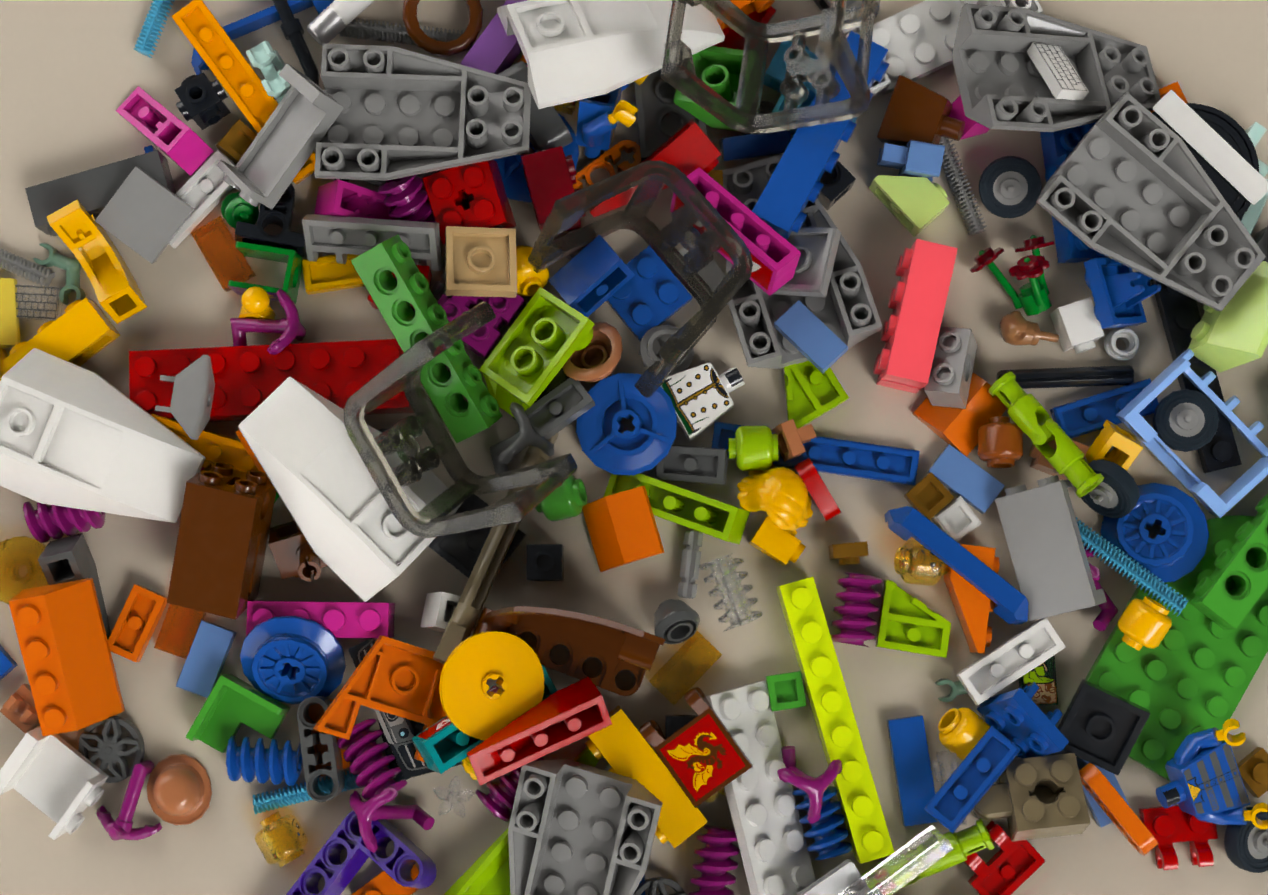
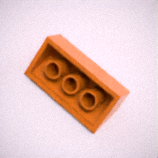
M93 578L23 589L8 601L43 736L78 731L124 712L125 708Z

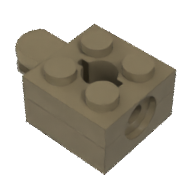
M1075 753L1014 759L999 777V783L993 784L973 809L974 814L979 819L985 821L1007 819L1011 842L1082 834L1091 823Z

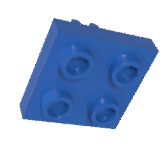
M1109 257L1093 258L1083 262L1086 270L1085 281L1092 291L1095 302L1094 313L1097 320L1101 323L1102 329L1131 327L1147 322L1142 301L1161 290L1159 284L1150 285L1152 278L1140 272H1133L1132 268Z
M1035 682L1030 684V686L1025 685L1023 688L991 697L977 708L984 717V721L990 727H994L1021 749L1017 755L1021 759L1061 752L1069 743L1068 739L1055 726L1063 713L1056 709L1053 713L1049 711L1044 714L1032 701L1031 698L1039 689Z

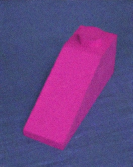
M139 86L116 110L190 176L214 152L191 128Z

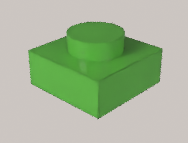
M801 671L765 676L772 712L807 706Z

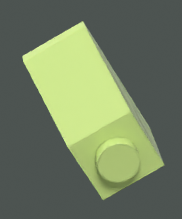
M878 175L873 179L869 187L873 194L913 237L917 236L944 212L950 203L946 199L948 197L946 191L938 183L934 182L932 184L926 177Z

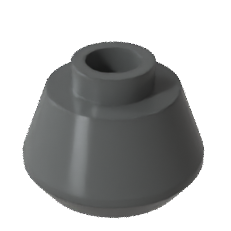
M674 599L666 600L659 605L654 614L655 636L665 639L664 643L667 644L682 643L696 633L700 617L685 602Z

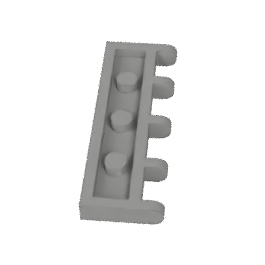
M306 214L302 219L308 261L316 262L318 260V252L335 253L337 263L346 264L347 254L361 255L381 242L399 234L401 240L409 247L412 259L431 260V268L434 271H440L442 268L439 223Z

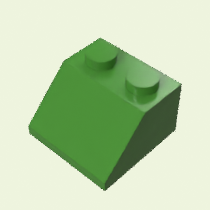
M711 46L687 57L673 99L674 103L711 128L744 132L761 77L757 52Z

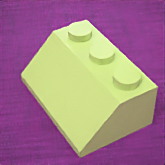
M1266 261L1260 263L1222 311H1217L1204 304L1203 309L1205 312L1202 319L1195 325L1190 334L1192 340L1188 349L1190 348L1195 353L1194 356L1219 373L1262 358L1267 347L1268 262Z

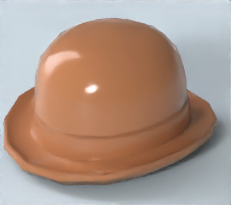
M594 322L595 325L592 327L593 338L590 344L580 351H574L562 367L564 373L576 381L599 382L609 377L616 369L623 351L622 337L615 327L606 322Z
M185 754L170 755L159 761L150 773L147 783L148 801L153 812L163 821L173 825H189L202 818L209 808L212 797L211 780L206 769L197 759Z

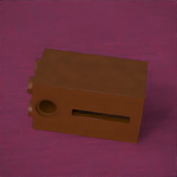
M214 462L186 482L167 603L236 620L247 609V601H254L258 597L276 496V489L266 473L255 470L242 472L234 470V466L231 464Z

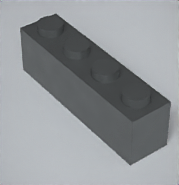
M158 150L25 188L35 227L47 235L58 236L49 225L47 216L75 200L81 203L90 216L93 214L97 218L135 166L140 167L176 194L167 159Z

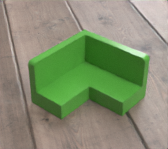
M232 674L220 675L186 738L191 741L200 740L221 753H225L228 740L231 736H236L243 723L264 736L273 739L291 707L255 689L254 686Z

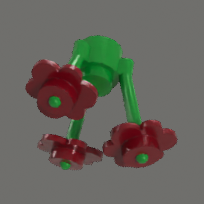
M1032 235L1030 239L1023 240L1024 247L1015 249V252L1032 250V255L1021 258L1017 265L1009 269L1010 276L1016 277L1017 280L1029 278L1030 282L1019 288L1021 293L1019 295L993 262L1004 252V249L999 247L993 251L989 247L985 250H980L979 254L974 258L977 264L970 269L971 273L978 272L987 266L1012 299L1015 309L1023 307L1026 316H1032L1046 311L1052 306L1048 296L1050 292L1044 275V269H1047L1050 264L1049 261L1045 260L1044 256H1041L1039 248L1054 245V241L1045 242L1044 236L1036 237Z

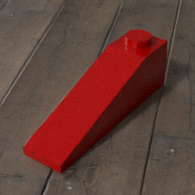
M691 119L589 206V211L593 217H597L671 187L699 167L704 172L709 173L718 165L719 161L717 158L721 155V152L696 121Z
M587 677L556 691L467 752V756L477 781L481 786L612 725L602 694L591 679Z

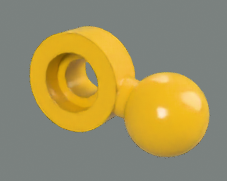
M254 286L244 291L241 298L242 307L238 318L275 319L276 314L269 305V295L263 288Z

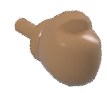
M1013 311L1005 315L1000 322L1002 338L1011 345L1035 346L1039 339L1056 343L1059 339L1058 334L1040 331L1038 323L1026 321L1020 311Z

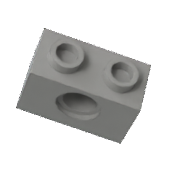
M940 327L929 381L924 389L932 406L966 409L977 351V343L971 329Z

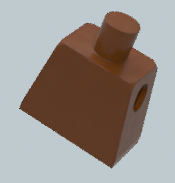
M899 75L877 138L883 144L888 143L905 146L910 140L939 145L942 136L959 141L965 128V121L949 117L952 110V104L949 99Z

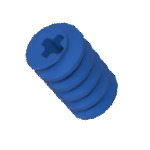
M231 736L228 740L226 751V767L229 779L231 781H238L242 776L245 782H252L257 777V781L264 784L271 778L272 783L278 785L285 778L286 784L293 786L297 782L303 767L301 744L299 743L297 750L293 751L291 740H286L283 749L280 750L277 739H272L267 749L264 747L263 738H258L255 747H251L249 737H244L241 746H237L235 736Z
M828 786L823 793L821 818L817 822L809 823L807 820L808 814L799 819L801 824H811L812 828L803 833V836L815 839V842L807 847L808 852H818L819 856L815 860L837 857L853 849L851 843L842 841L849 833L848 829L838 827L845 821V818L842 814L834 813L842 807L840 801L830 800V798L838 793L837 788L834 786ZM799 788L792 791L794 796L804 797V800L796 805V809L807 810L808 812L810 806L808 794Z

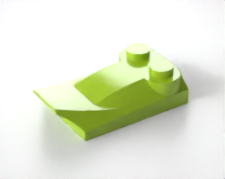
M542 287L537 290L479 369L484 375L490 395L496 399L499 407L511 416H513L510 410L512 402L520 404L524 411L530 408L574 351L586 348L593 338L592 327L595 324L588 317Z

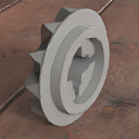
M660 325L651 328L645 333L640 343L639 355H641L644 361V367H649L653 370L655 376L658 374L671 376L685 371L691 365L694 357V347L689 336L681 329L670 325ZM660 346L664 349L675 347L671 354V359L667 355L657 357L661 350Z

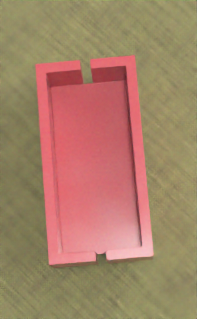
M916 239L911 248H905L903 256L900 255L895 272L896 276H900V281L897 282L896 288L892 289L888 308L893 309V313L890 315L889 320L885 321L881 334V341L886 342L881 354L877 355L873 374L878 375L877 385L917 394L928 384L958 248Z

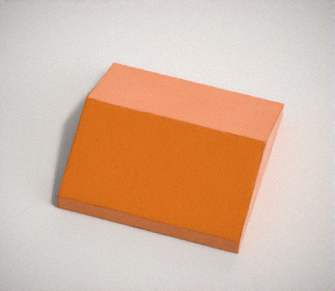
M972 373L966 409L932 406L928 397H926L912 414L947 444H950L967 457L978 444L977 431L979 427L989 423V418L1002 416L1007 408L997 396H992L989 393L991 385L977 374Z
M645 486L605 496L583 506L582 511L600 572L664 553Z

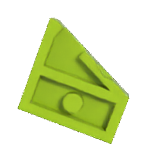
M810 361L783 368L788 421L793 419L797 429L807 425L849 399L830 367L823 374Z
M885 580L875 647L947 658L951 622L938 613L933 612L920 600L898 587L893 581Z

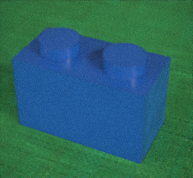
M598 235L572 260L561 267L548 281L569 306L584 316L589 317L634 277L635 274L603 237Z

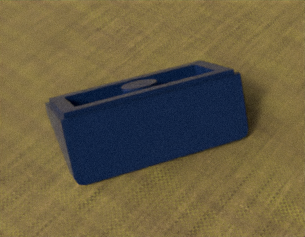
M782 129L722 138L719 140L723 159L724 161L784 153L791 141L790 130Z

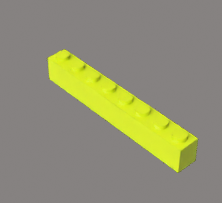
M814 577L778 586L776 590L827 764L829 766L832 760L837 759L842 763V770L834 779L833 785L838 791L836 795L842 806L840 809L845 818L844 822L846 829H848V836L855 859L862 864L893 855L895 852Z

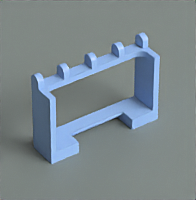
M1189 348L1176 358L1116 416L1210 514L1221 518L1268 475V448L1256 437L1264 428V425L1258 420L1248 428L1232 412L1240 403V400L1236 396H1232L1224 403L1208 387L1216 378V375L1209 371L1200 378L1189 367L1191 365L1189 360L1195 354ZM1182 373L1202 394L1210 398L1217 410L1263 456L1220 496L1208 484L1202 482L1157 436L1158 433L1139 414Z

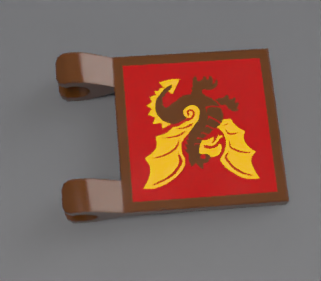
M699 687L690 689L684 695V699L698 716L670 737L665 738L655 720H650L639 728L643 738L654 748L695 808L753 767Z

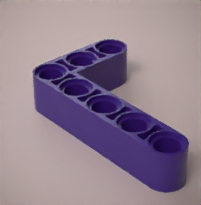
M352 810L340 823L286 895H341L369 857L398 884L404 887L417 889L429 887L436 878L437 869L432 859L387 819L371 821L372 831L377 839L378 846L374 853L366 848L359 832L358 818ZM392 840L394 843V851L392 855L388 857L386 854V847L388 843ZM346 847L347 857L341 863L340 853ZM415 863H418L419 874L413 880L411 878V869ZM323 876L325 880V886L323 890L319 892L318 882L320 878Z

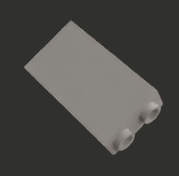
M287 63L279 75L291 85L288 92L236 166H231L222 160L217 164L226 174L223 180L233 188L241 191L239 196L255 207L261 203L270 209L274 208L315 150L316 142L322 140L344 109L342 105L314 81Z
M1058 475L1037 480L1039 487L1027 490L1025 484L1005 489L1006 496L995 499L1020 591L1029 602V621L1085 609L1107 602L1103 588L1096 590L1067 489L1072 487V483L1069 480L1060 481Z

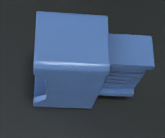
M910 140L905 146L884 143V147L880 148L877 165L899 169L898 176L926 177L932 182V177L940 176L945 146Z

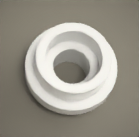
M1118 327L1111 330L1104 340L1106 353L1116 361H1127L1133 358L1140 346L1137 334L1127 327ZM1117 339H1122L1125 342V350H1119L1116 347Z

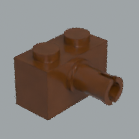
M291 521L270 528L268 545L282 579L293 576L295 578L300 577L307 582H312L311 576L314 573V579L317 580L321 575V568L328 566L313 552L296 522Z

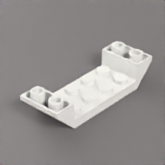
M925 0L865 29L860 22L830 36L829 40L837 55L851 31L888 49L885 62L890 64L882 81L880 83L874 81L869 92L873 93V96H881L894 91L899 75L916 81L953 63L952 52L961 8L965 3L1026 8L1038 13H1042L1043 9L1038 0Z

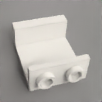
M39 726L25 734L1 768L0 795L15 789L56 822V826L48 835L55 840L66 832L72 834L78 829L85 819L82 813L87 806L92 807L103 795L105 790L101 787L109 776L59 735L43 736Z

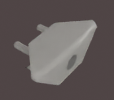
M202 355L175 377L160 375V381L174 382L170 407L156 405L155 411L171 413L189 438L193 440L199 438L211 415L215 380L211 358L208 355Z

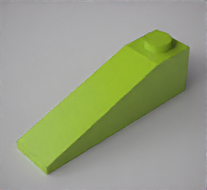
M611 473L603 497L645 486L653 515L721 540L740 544L750 515L749 511L643 474L633 476L614 475Z

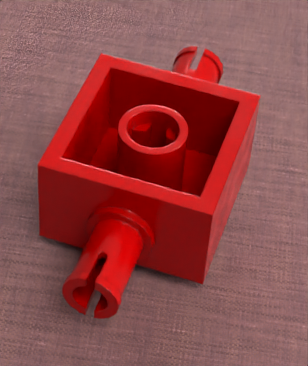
M488 160L448 168L422 178L435 221L439 223L442 244H445L446 226L512 228L516 226L497 161ZM470 196L474 197V200L469 202L470 208H467L468 198Z

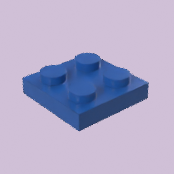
M650 245L626 264L635 276L606 301L639 341L642 340L648 330L663 324L693 298Z

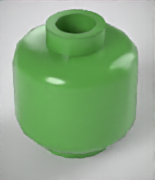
M562 473L542 479L538 485V492L533 495L536 510L539 513L543 512L547 519L555 522L578 516L582 512L583 506L587 504V493L584 483L580 478L576 479L571 473Z

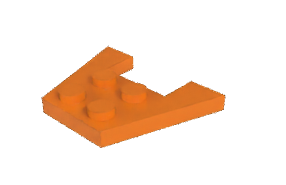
M380 635L313 730L349 740L360 705L422 723L424 724L422 731L447 716L442 707L439 693L440 676L444 664L433 659L434 651ZM416 749L414 759L425 762L418 749Z

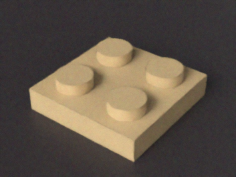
M446 226V296L516 298V229Z

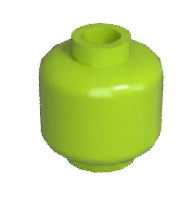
M765 425L739 426L736 429L735 438H728L729 459H735L738 469L742 471L768 470L771 468L773 461H778V435L772 434L771 429Z

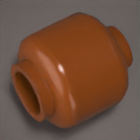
M1010 417L989 418V423L979 427L977 431L978 456L980 460L987 463V467L997 469L1011 468L1015 466L1016 461L1023 457V431L1015 423L1010 422Z

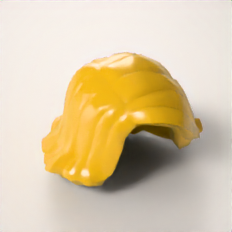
M772 464L768 470L749 471V476L744 477L737 484V488L740 491L737 494L740 507L749 512L765 511L771 521L783 530H797L799 527H805L808 524L807 519L813 515L811 509L812 497L808 495L805 482L795 471L784 466L775 467Z

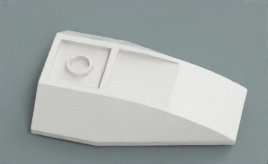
M527 0L497 7V13L507 36L515 34L526 59L528 86L538 109L607 94L724 41L725 38L707 0Z
M33 348L2 376L0 380V486L42 504L172 523L180 522L186 482L200 472L206 458L204 455L97 373L42 350Z
M290 376L237 426L313 552L363 602H367L395 580L444 530L462 503L415 453Z

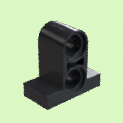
M290 184L284 192L289 197L285 202L277 203L273 209L263 204L260 205L257 225L237 221L235 240L295 250L301 257H304L306 250L304 234L290 232L295 207V189L293 185ZM269 224H277L282 228V231L277 235H269L264 231V228Z

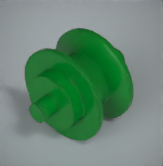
M240 192L229 194L221 205L222 216L235 229L237 221L255 224L259 215L258 206L255 207L239 196Z

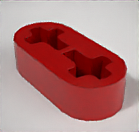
M807 458L796 464L794 467L797 473L805 482L807 490L825 520L828 521L842 513L811 459Z

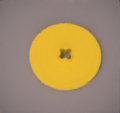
M486 631L472 635L462 641L451 652L443 666L439 683L441 704L448 719L457 729L473 738L486 740L542 701L544 694V672L540 660L525 641L510 633ZM489 678L493 680L498 679L496 686L499 689L496 693L491 691L487 693L489 686L486 682Z

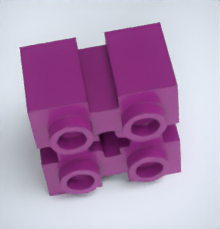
M443 294L438 301V304L444 308L447 320L455 334L458 335L460 332L464 335L461 340L465 347L484 360L488 358L502 339L499 332L502 326L505 324L510 328L526 306L524 299L518 294L516 298L452 296L448 298ZM479 305L482 306L484 314L482 316L475 314L471 317V309Z

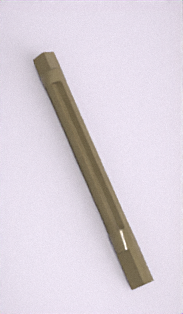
M555 434L548 441L554 445L559 434ZM529 446L433 656V659L439 663L445 664L451 652L471 635L549 461L550 456L543 453L538 447Z

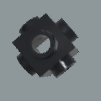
M204 72L200 75L187 77L183 80L181 86L175 89L176 94L181 100L176 103L179 111L187 122L193 119L202 130L216 124L223 117L231 113L223 101L228 97L217 79L211 82Z

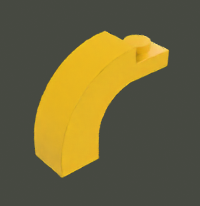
M78 200L47 216L49 225L71 250L86 272L100 305L116 324L147 308L141 291L119 251L102 226L95 222L96 218L93 214L90 216Z

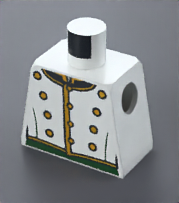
M711 362L658 380V384L671 397L677 414V422L689 442L733 408L734 403L729 393L745 385L736 367L718 375Z

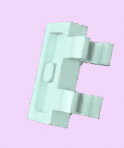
M263 41L246 51V55L251 65L259 68L263 73L265 79L261 83L267 95L276 98L279 104L291 85L279 75L285 66L281 56L276 50H273L268 41Z

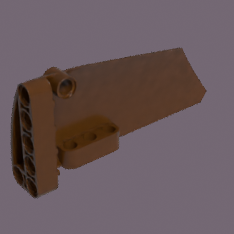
M512 606L495 611L483 607L473 633L475 635L486 631H501L520 637L524 632H531L537 638V646L534 652L537 654L541 665L579 680L589 677L583 670L585 660L589 657H596L602 662L603 670L599 676L589 678L595 686L622 696H629L637 692L646 670L650 671L659 646H663L665 642L663 638L612 620L579 612L531 606ZM558 644L565 645L570 651V658L563 665L553 662L550 655L553 647ZM621 670H630L635 675L636 682L631 689L623 690L617 686L615 678Z

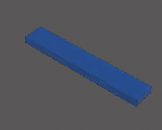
M715 421L711 448L728 449V438H735L736 429L744 425ZM817 436L803 444L805 453L785 462L778 448V461H773L772 463L774 466L795 469L794 466L810 458L816 470L821 473L914 486L916 484L920 451Z

